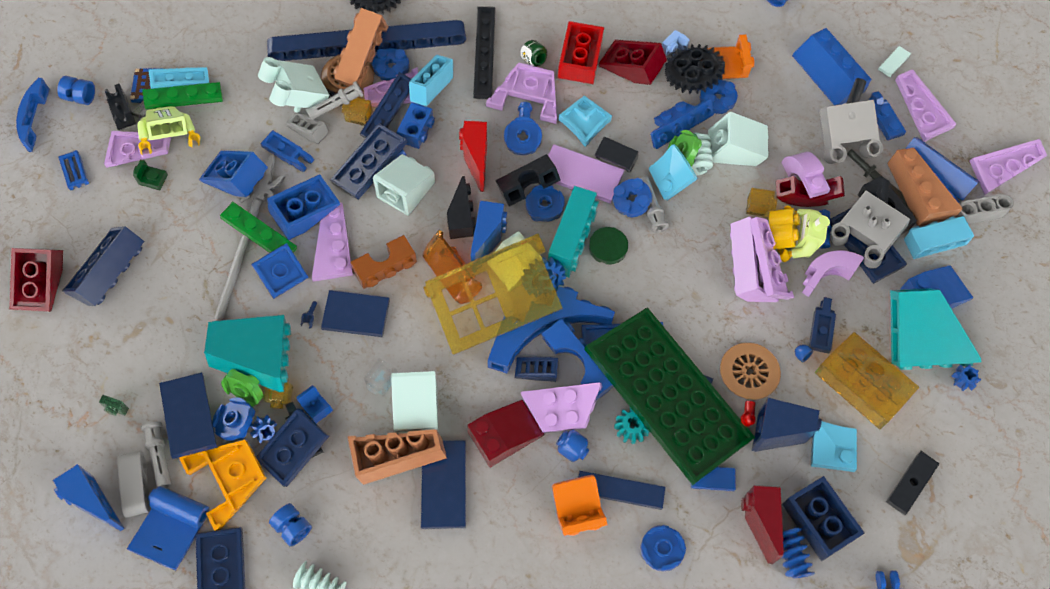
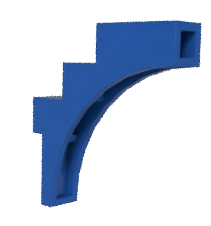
M559 286L551 307L544 302L531 301L524 322H521L516 317L504 316L488 357V368L508 374L513 361L521 350L560 319L570 324H612L615 311L606 306L599 307L593 305L587 300H577V291L570 287Z

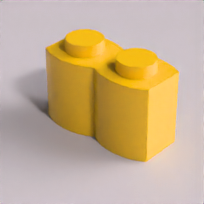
M794 208L770 211L769 226L776 243L773 249L796 247V241L799 240L797 226L800 225V216L795 213Z

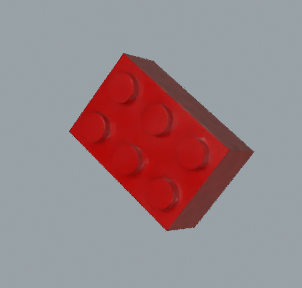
M568 21L558 67L559 79L594 85L604 27Z

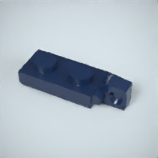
M824 297L820 307H816L814 311L809 347L814 351L829 354L832 349L836 314L834 310H831L832 299Z

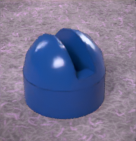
M803 344L797 346L794 352L797 359L803 363L810 358L813 350Z

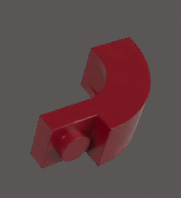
M795 176L776 180V196L780 201L793 206L818 207L829 205L828 200L845 196L844 180L841 176L827 179L826 182L830 188L829 193L810 198L803 182Z

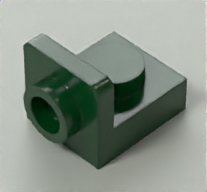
M140 160L133 170V176L138 185L159 191L168 176L165 170L150 167L145 160Z

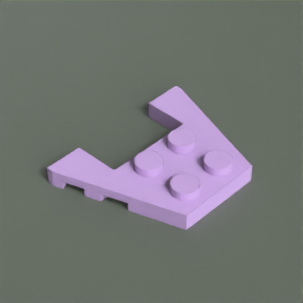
M518 63L505 78L504 83L498 86L493 96L489 97L486 101V107L503 110L508 95L542 103L544 106L540 120L554 124L557 123L554 71Z

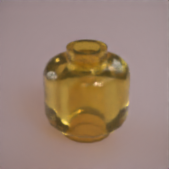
M289 379L287 383H284V392H278L265 387L264 401L270 403V408L283 409V405L292 401L293 385L289 383Z

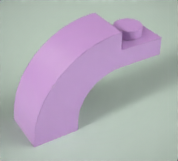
M803 152L785 157L781 163L788 177L799 176L810 198L829 193L830 188L822 174L824 167L814 154Z
M831 251L820 255L810 264L805 272L807 278L803 285L806 287L802 293L809 297L818 282L829 275H838L850 280L864 257L849 251Z

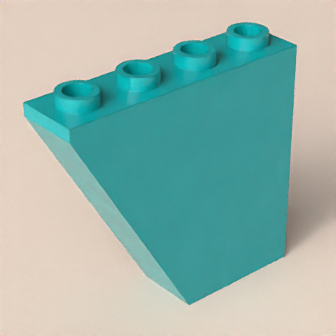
M933 288L890 290L891 364L898 366L900 370H912V366H919L921 369H931L933 365L951 368L953 364L967 367L969 364L973 366V363H981L980 355L940 290Z
M284 315L208 322L204 354L209 367L225 373L235 369L246 376L253 375L259 380L258 385L278 392H284V383L288 382V373L285 367L289 366V357L286 351L290 350L289 338H287L288 335H291L290 323H286Z

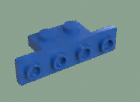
M708 98L696 106L682 101L655 117V125L659 126V128L650 133L653 147L655 149L662 147L670 142L675 135L679 136L682 134L681 131L690 130L713 116L712 100Z

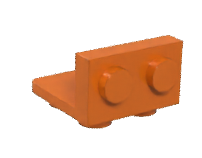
M746 34L739 35L736 46L714 47V52L719 51L720 56H723V61H725L723 79L748 78L751 68L754 67V57H751V43L748 42Z
M587 475L552 485L558 521L564 536H573L582 531L598 530L602 526H607L606 516L601 508L594 475Z

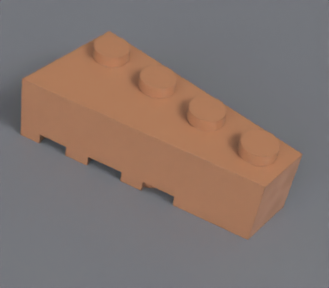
M363 8L355 15V25L353 30H350L348 33L347 46L342 49L340 64L334 70L335 80L346 86H351L356 81L361 87L369 67L367 63L373 61L375 57L374 48L377 45L380 46L382 31L386 32L388 29V25L382 15Z
M915 148L897 150L887 164L910 211L914 214L918 226H925L934 221L938 223L943 222L950 217H956L963 208Z
M436 429L408 431L403 434L395 432L379 436L375 434L366 435V437L348 436L355 476L363 485L447 458L442 438Z

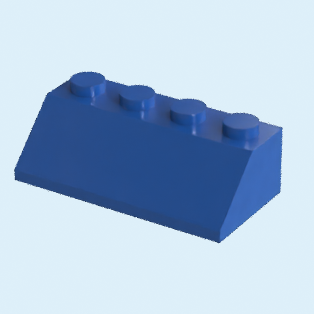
M827 28L811 35L792 54L793 58L834 106L847 102L856 78H862L866 81L863 93H865L872 80Z

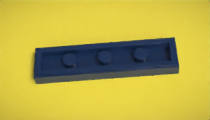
M401 72L398 73L360 132L362 137L367 138L379 123L388 128L410 94L409 81L411 78Z
M579 471L578 478L587 475L595 476L599 498L659 510L663 509L666 487Z

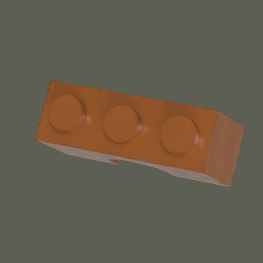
M404 235L386 243L390 256L385 261H374L369 253L350 262L352 270L363 289L374 287L379 281L391 278L397 272L409 269L417 262L416 253Z

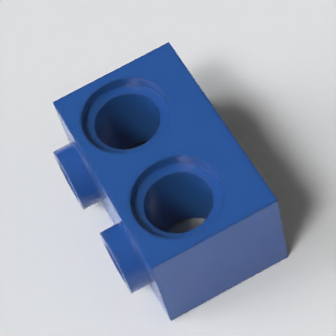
M411 102L397 130V134L407 140L408 143L406 145L419 149L421 144L425 143L428 130L433 127L435 122L433 110Z

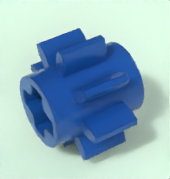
M970 364L965 368L962 365L956 368L957 372L951 375L954 378V386L957 385L962 391L967 388L973 390L977 387L976 384L981 381V378L978 377L979 370L974 369Z
M268 415L265 418L256 416L254 423H251V427L254 430L250 432V435L253 438L257 437L259 443H262L263 440L270 441L276 434L274 427L278 424L275 420L271 421Z

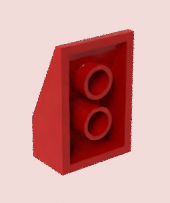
M464 121L463 128L459 130L460 150H463L464 160L480 192H484L487 122Z

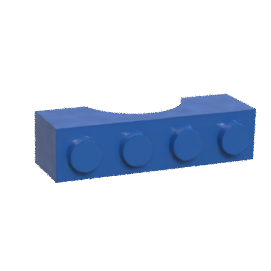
M560 319L542 333V339L554 354L570 353L582 361L585 367V374L581 385L602 383L601 391L599 390L595 400L597 401L614 386L584 350L587 345L582 338L578 339L573 334L575 330L569 322L565 323Z

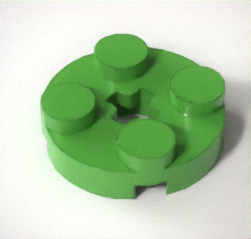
M683 130L681 131L682 134L673 137L668 149L672 144H675L692 167L702 141L695 133Z
M231 369L221 381V385L228 395L231 392L234 396L247 401L252 407L257 405L264 397L262 390L258 386L259 380L253 375L246 376L235 369Z

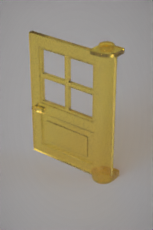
M539 233L425 281L426 286H423L426 296L428 298L431 297L453 355L563 309L540 255L545 253L546 250ZM487 271L495 293L474 301L466 279ZM462 282L470 303L449 311L442 290ZM497 297L506 319L485 327L477 305ZM473 308L481 330L460 338L452 316Z

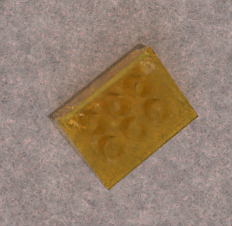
M855 332L839 345L815 371V374L879 430L895 416L919 388L918 385Z

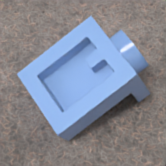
M674 30L662 42L666 57L670 53H674L677 48L682 51L684 46L688 48L689 38Z

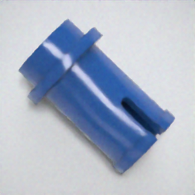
M529 102L520 103L518 106L519 117L530 118L532 106Z

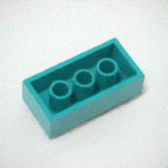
M574 186L548 252V260L553 257L554 261L559 260L568 278H570L572 271L576 272L579 255L583 253L584 242L589 237L590 226L595 221L596 210L599 201H596V192Z

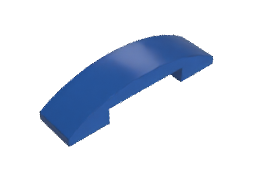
M43 78L36 79L28 88L17 112V133L28 152H33L37 137L31 129L37 105L46 104L49 87Z

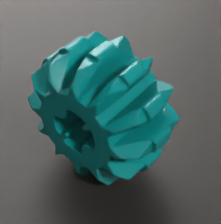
M631 408L629 413L626 410H622L621 416H616L615 420L618 423L614 425V429L619 430L616 434L617 437L624 436V443L628 439H631L632 445L636 443V439L639 442H643L644 436L649 435L650 432ZM631 423L635 424L634 429L629 427Z

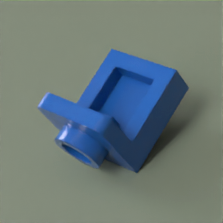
M314 385L296 397L301 407L316 424L333 411Z

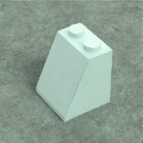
M730 111L708 129V135L711 137L710 142L712 144L710 148L713 157L712 163L757 166L768 158L769 136L768 126Z
M402 154L373 176L376 196L409 216L434 185V172L428 166H422L417 163L414 158Z
M435 371L391 373L394 432L403 434L408 431L436 429L438 432V394Z

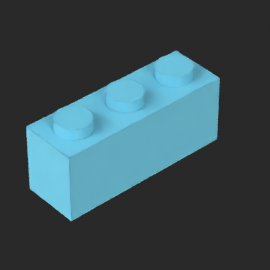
M436 54L409 81L410 101L427 106L453 79V59Z
M964 216L958 218L950 217L943 222L938 223L934 221L924 227L916 226L911 228L904 241L913 259L965 246L971 241L974 234Z

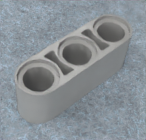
M1006 194L966 200L960 204L963 209L955 218L964 216L968 224L1001 219L1014 206V200Z
M137 451L119 455L117 464L123 515L127 518L149 513L150 501H148L149 489L144 453Z

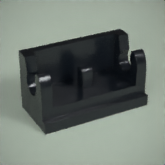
M120 83L114 85L115 93H110L106 89L105 94L108 98L106 100L118 130L135 125L136 121L128 99Z
M604 136L595 156L598 159L603 158L621 166L630 173L638 160L639 151Z

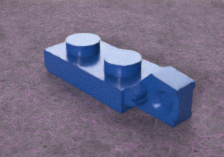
M879 91L873 92L869 100H874L877 124L885 138L891 140L904 136L906 130L886 99L883 100V96Z

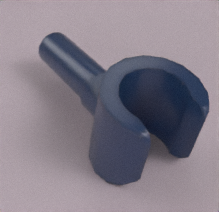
M316 301L312 302L307 313L302 314L301 326L303 323H309V329L313 327V312L317 305Z

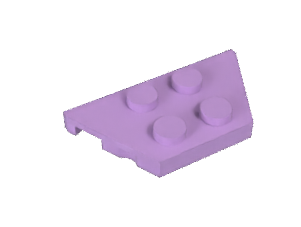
M602 383L521 392V395L542 432L586 429L590 420V413L596 404V397L599 390L601 391Z

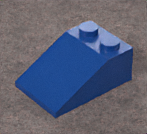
M220 151L199 180L233 196L247 197L253 192V187L264 177L268 167L254 152Z
M320 174L267 198L268 211L288 240L307 232L340 205L339 200Z
M480 201L471 248V272H476L501 241L502 233H506L507 212H504V204Z
M951 265L925 271L909 278L900 289H938L945 297L951 309L973 299V296Z
M77 464L53 479L56 485L54 491L60 500L64 499L69 506L73 504L119 531L125 529L94 476Z

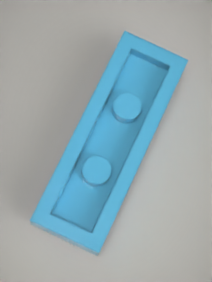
M207 67L149 69L151 89L209 83Z

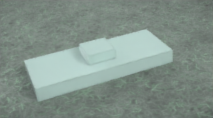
M899 46L878 70L891 77L909 58L911 53Z

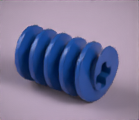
M802 528L783 531V551L785 552H783L784 556L781 559H786L787 561L782 565L784 568L790 569L785 572V576L793 579L815 574V572L807 571L813 564L805 562V559L810 557V554L802 552L808 547L807 545L800 544V541L805 539V536L797 534L803 530Z

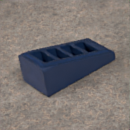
M517 357L515 378L556 382L558 358ZM522 364H526L525 373H521ZM530 365H534V373H530ZM539 365L543 366L542 373H538ZM547 366H551V373H547Z

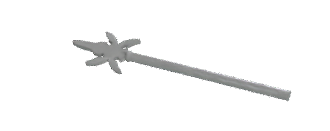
M274 154L270 155L266 163L268 169L265 171L264 177L253 187V192L247 197H240L239 202L242 203L254 194L252 196L254 200L250 213L256 218L262 202L266 200L265 196L268 195V198L273 196L274 194L271 190L278 187L285 178L281 175L272 182V170L275 162ZM243 234L214 321L223 320L249 242V238Z

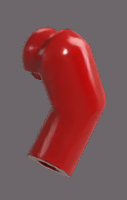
M753 401L745 402L744 413L740 417L741 422L746 427H750L756 422V403Z

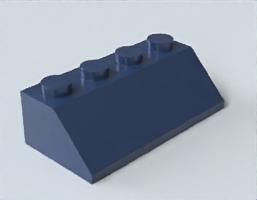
M126 226L111 228L62 292L88 306L101 304L106 297L104 294L109 288L111 289L118 282L117 277L121 272L123 273L129 268L130 260L142 251L143 248L141 246L145 241Z

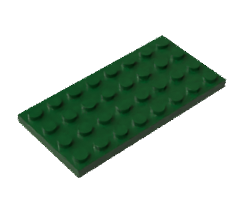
M648 307L589 343L584 348L692 485L696 484L756 438Z

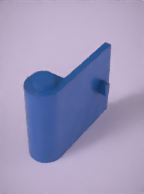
M159 486L150 492L148 501H150L151 510L130 542L127 550L176 571L194 541L195 534H198L207 518L206 513L209 512V506Z

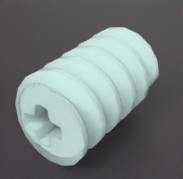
M695 133L702 141L692 166L696 176L705 174L707 170L713 167L711 162L713 159L711 155L712 150L710 149L712 146L710 142L711 137L701 133Z
M307 561L298 569L293 581L294 589H345L347 583L344 581L342 584L337 585L339 579L337 576L330 581L331 573L329 572L322 577V568L315 573L314 564L307 569Z

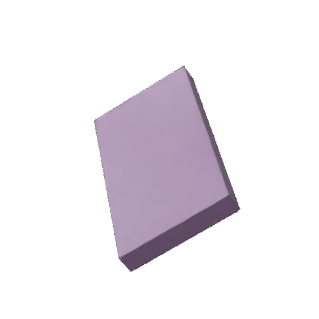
M553 144L548 156L556 166L561 181L555 184L572 190L574 186L596 192V199L611 204L614 195L613 190L619 185L624 169Z

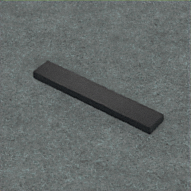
M478 6L473 99H488L492 97L495 7Z

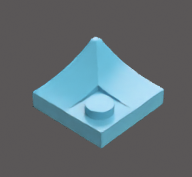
M586 96L580 98L559 115V121L568 127L585 147L612 119V115Z
M672 144L665 154L648 168L663 199L667 201L698 179L685 156L675 144Z
M822 421L820 430L815 432L812 440L811 467L855 472L857 470V429Z

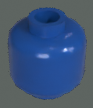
M565 430L556 442L558 452L572 462L577 461L579 458L583 460L589 452L587 448L588 439L576 430Z

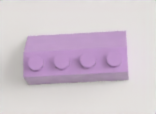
M750 216L731 223V254L734 263V291L736 296L747 302H778V298L767 297L763 289V277L759 271L760 263L755 252L754 236L750 230V219L753 217Z

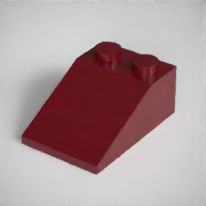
M615 39L598 65L633 83L651 85L667 61L661 43Z
M11 248L9 310L52 311L63 271V250Z
M523 400L489 412L467 425L469 436L489 468L545 435Z
M754 485L742 498L741 510L745 511V519L768 564H774L784 556L781 487Z

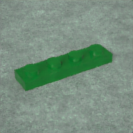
M220 82L142 90L145 110L223 102Z
M233 201L220 214V219L269 253L286 243L293 253L297 250V245Z

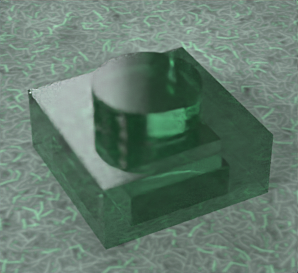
M102 395L99 403L104 407V411L114 416L117 413L125 416L129 409L122 401L106 395Z

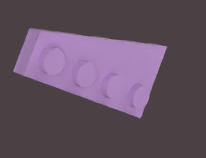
M913 69L897 76L895 81L924 142L956 126L954 120Z

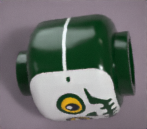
M529 40L521 48V57L529 65L538 67L546 61L547 49L537 40Z

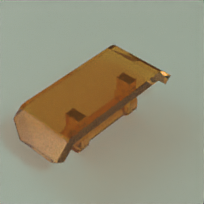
M438 230L425 247L423 258L456 302L460 304L471 302L482 289V283L474 279L476 274L469 269L457 253L458 250L454 246H449L443 238L444 232Z

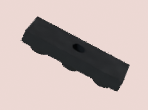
M919 451L886 500V503L903 515H906L940 463L923 451Z

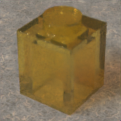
M358 97L351 100L350 104L342 105L345 121L362 126L366 125L373 112L371 101Z
M751 188L747 197L746 214L769 217L770 211H775L777 207V199H774L775 191Z

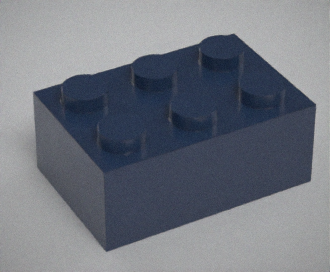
M824 476L790 496L782 503V506L796 526L803 529L801 533L805 536V539L821 562L865 534Z

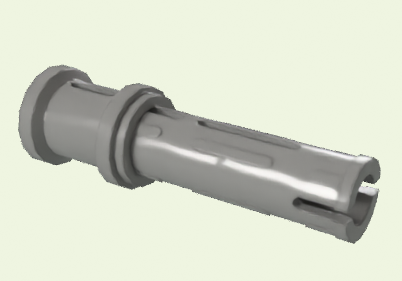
M355 81L353 85L345 89H339L338 94L306 110L311 120H314L342 104H350L351 100L359 96L363 97L364 94Z
M648 176L641 177L640 179L649 186L653 196L652 203L650 202L647 211V217L653 225L652 231L654 233L663 232L669 228V224L663 216L664 210L658 205L650 178Z
M150 422L141 427L142 431L145 432L147 442L145 443V448L150 451L157 488L159 486L168 488L171 486L163 449L166 442L162 439L160 429L162 428V423ZM158 459H160L162 474H160Z

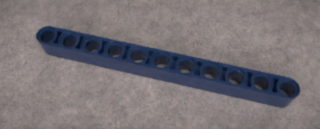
M461 20L388 26L386 32L382 31L380 46L377 45L374 49L376 53L379 49L388 48L408 50L460 45L466 41L465 25ZM350 30L270 37L267 40V57L280 61L337 56L341 54L343 48H346L348 43L347 36Z

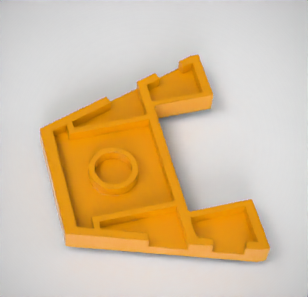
M246 440L179 457L188 475H192L206 465H209L226 499L225 502L206 513L214 531L221 530L267 479L251 446Z

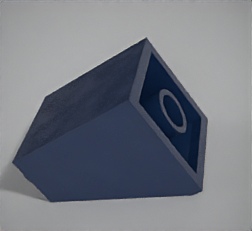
M767 398L758 411L754 433L756 438L753 439L751 451L757 452L805 444L810 438H813L816 431L820 430L822 419L819 418L820 410Z

